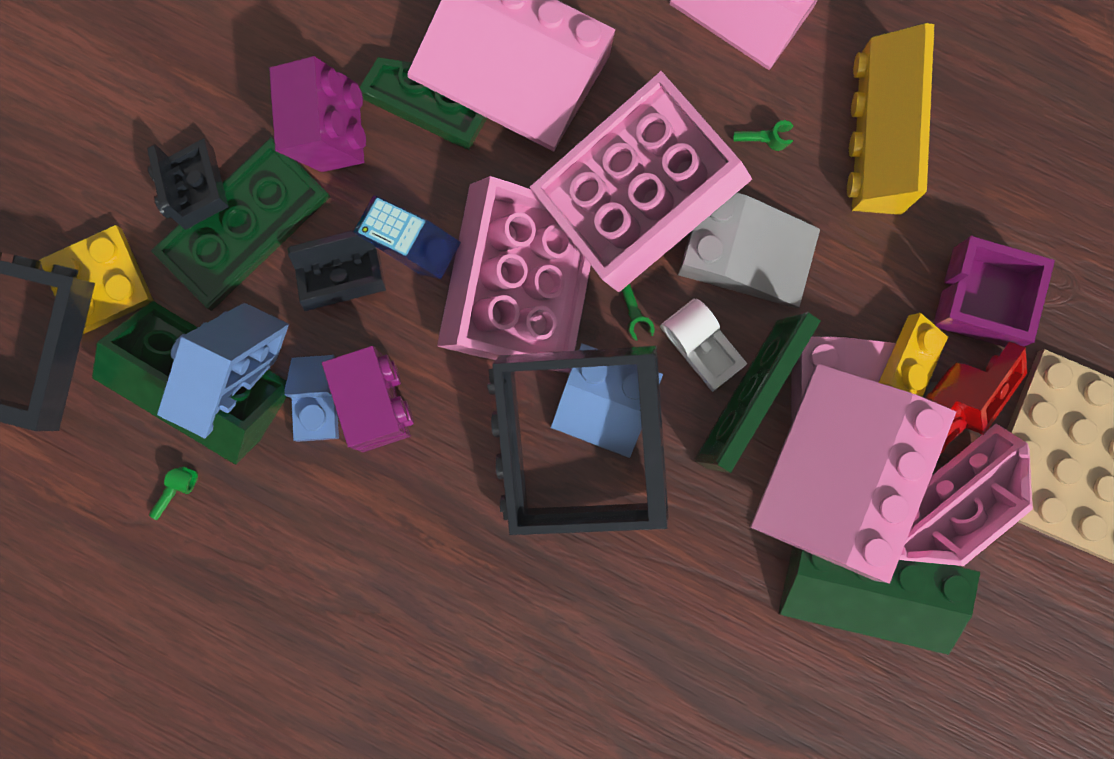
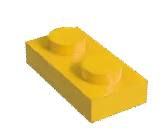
M922 313L908 315L878 383L923 397L948 336Z

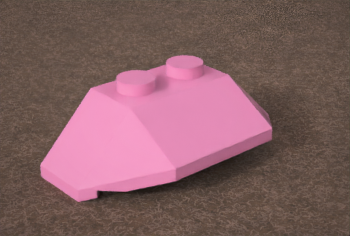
M995 424L984 435L977 438L931 476L899 560L964 566L1033 509L1030 449L1028 443L1000 425Z

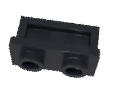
M205 138L169 157L156 144L147 148L150 165H148L147 169L155 183L157 195L154 196V201L158 210L165 218L171 217L186 230L229 207L214 148Z
M359 229L288 247V256L295 268L299 302L303 310L309 311L386 291L380 255L375 241L358 233Z

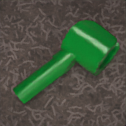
M782 120L777 122L770 130L734 131L733 141L766 142L772 150L781 151L794 140L781 139L777 131H790L794 125L790 121Z
M628 284L622 289L631 320L627 326V333L630 338L638 341L634 333V325L637 322L642 321L646 324L650 336H653L655 329L653 322L649 318L642 316L631 285Z
M186 467L170 470L165 476L164 485L166 487L163 490V494L148 515L152 519L158 520L171 499L175 496L176 491L189 494L197 482L198 473Z

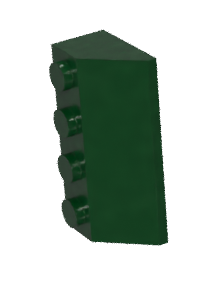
M152 301L97 342L92 379L235 465L261 440L287 398L284 394L287 381L267 370L250 390L242 386L231 397L236 400L234 408L229 413L219 410L212 424L214 425L213 431L206 438H203L157 415L174 359L171 358L173 345L182 334L186 335L198 327Z
M792 546L778 614L949 655L972 617L980 571L948 564L899 560L889 584L874 581Z

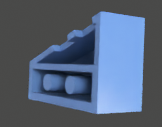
M243 303L228 312H223L219 317L208 323H203L200 327L186 335L182 334L176 340L171 351V358L174 359L157 415L206 438L213 431L214 425L212 424L219 410L229 413L236 405V400L231 397L242 386L250 390L277 360L289 324L251 305Z

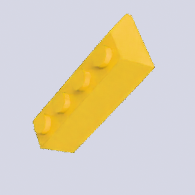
M925 23L872 37L863 51L856 54L853 75L854 78H859V90L854 93L852 99L851 115L852 117H857L856 132H853L849 144V156L855 157L854 172L849 174L847 182V196L853 197L852 211L901 215L927 192L934 24Z

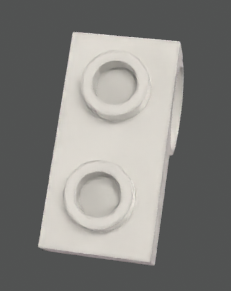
M692 299L660 325L663 332L712 392L747 365L746 361L719 330L720 325L713 313L699 299Z

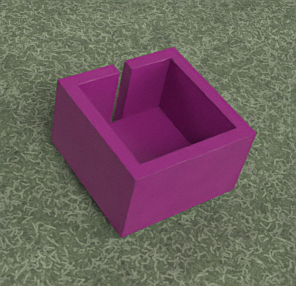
M315 56L270 67L275 151L320 172L365 163L363 148L366 146V135L361 125L360 108L363 105V96L358 83L344 74L336 72L334 68Z
M968 237L953 248L944 282L951 286L944 289L941 293L933 324L940 329L1006 347L1009 342L1020 346L1034 343L1055 260L977 237Z
M370 346L322 362L349 448L366 452L411 437L408 426L414 425L413 416L406 400L403 401L402 397L397 394L395 386L401 385V379L394 360L390 361L387 354L382 355L374 346Z

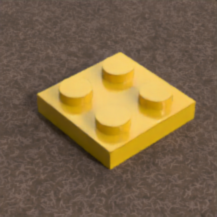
M117 225L39 260L44 271L51 272L53 264L79 270L77 279L95 283L83 334L154 301L122 228ZM51 286L56 298L58 287Z

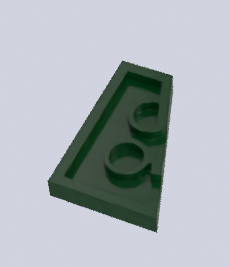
M378 57L359 87L363 100L462 148L470 150L487 117L408 78V71L412 62Z

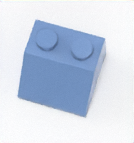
M581 344L579 350H594L595 348ZM637 364L572 368L551 428L630 458L642 430ZM659 373V384L663 376L661 373Z

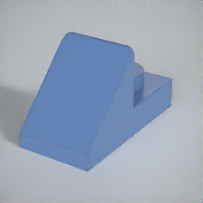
M334 355L296 357L291 359L284 394L292 398L293 441L339 439L338 414L322 362L335 358Z

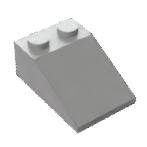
M735 193L690 232L678 275L798 309L820 229L752 197Z

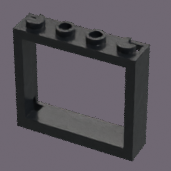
M0 252V274L58 287L30 404L27 406L0 399V422L33 431H59L95 283L77 279L79 270L53 264L51 272L39 270L41 261L18 255L13 256L12 263L1 261L2 252Z
M657 346L500 355L492 364L493 369H488L490 382L487 386L489 394L496 397L497 411L492 412L491 426L494 438L500 437L501 453L496 455V474L499 480L504 479L505 495H501L500 512H503L504 520H508L509 535L667 529L669 511ZM637 364L647 503L528 508L515 372Z

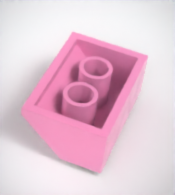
M670 0V5L770 70L813 10L817 0Z

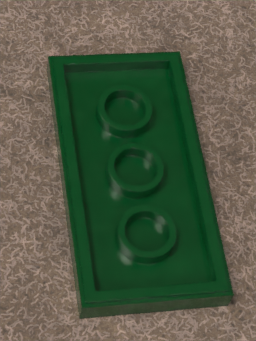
M272 137L223 182L228 208L186 230L178 224L151 250L175 277L210 311L215 309L330 198V195L294 159L275 151V140Z
M807 312L776 321L694 458L696 463L709 470L732 472L821 320Z

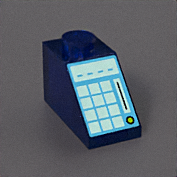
M375 195L372 196L353 231L359 237L418 274L437 279L442 278L461 244L460 241L430 221Z

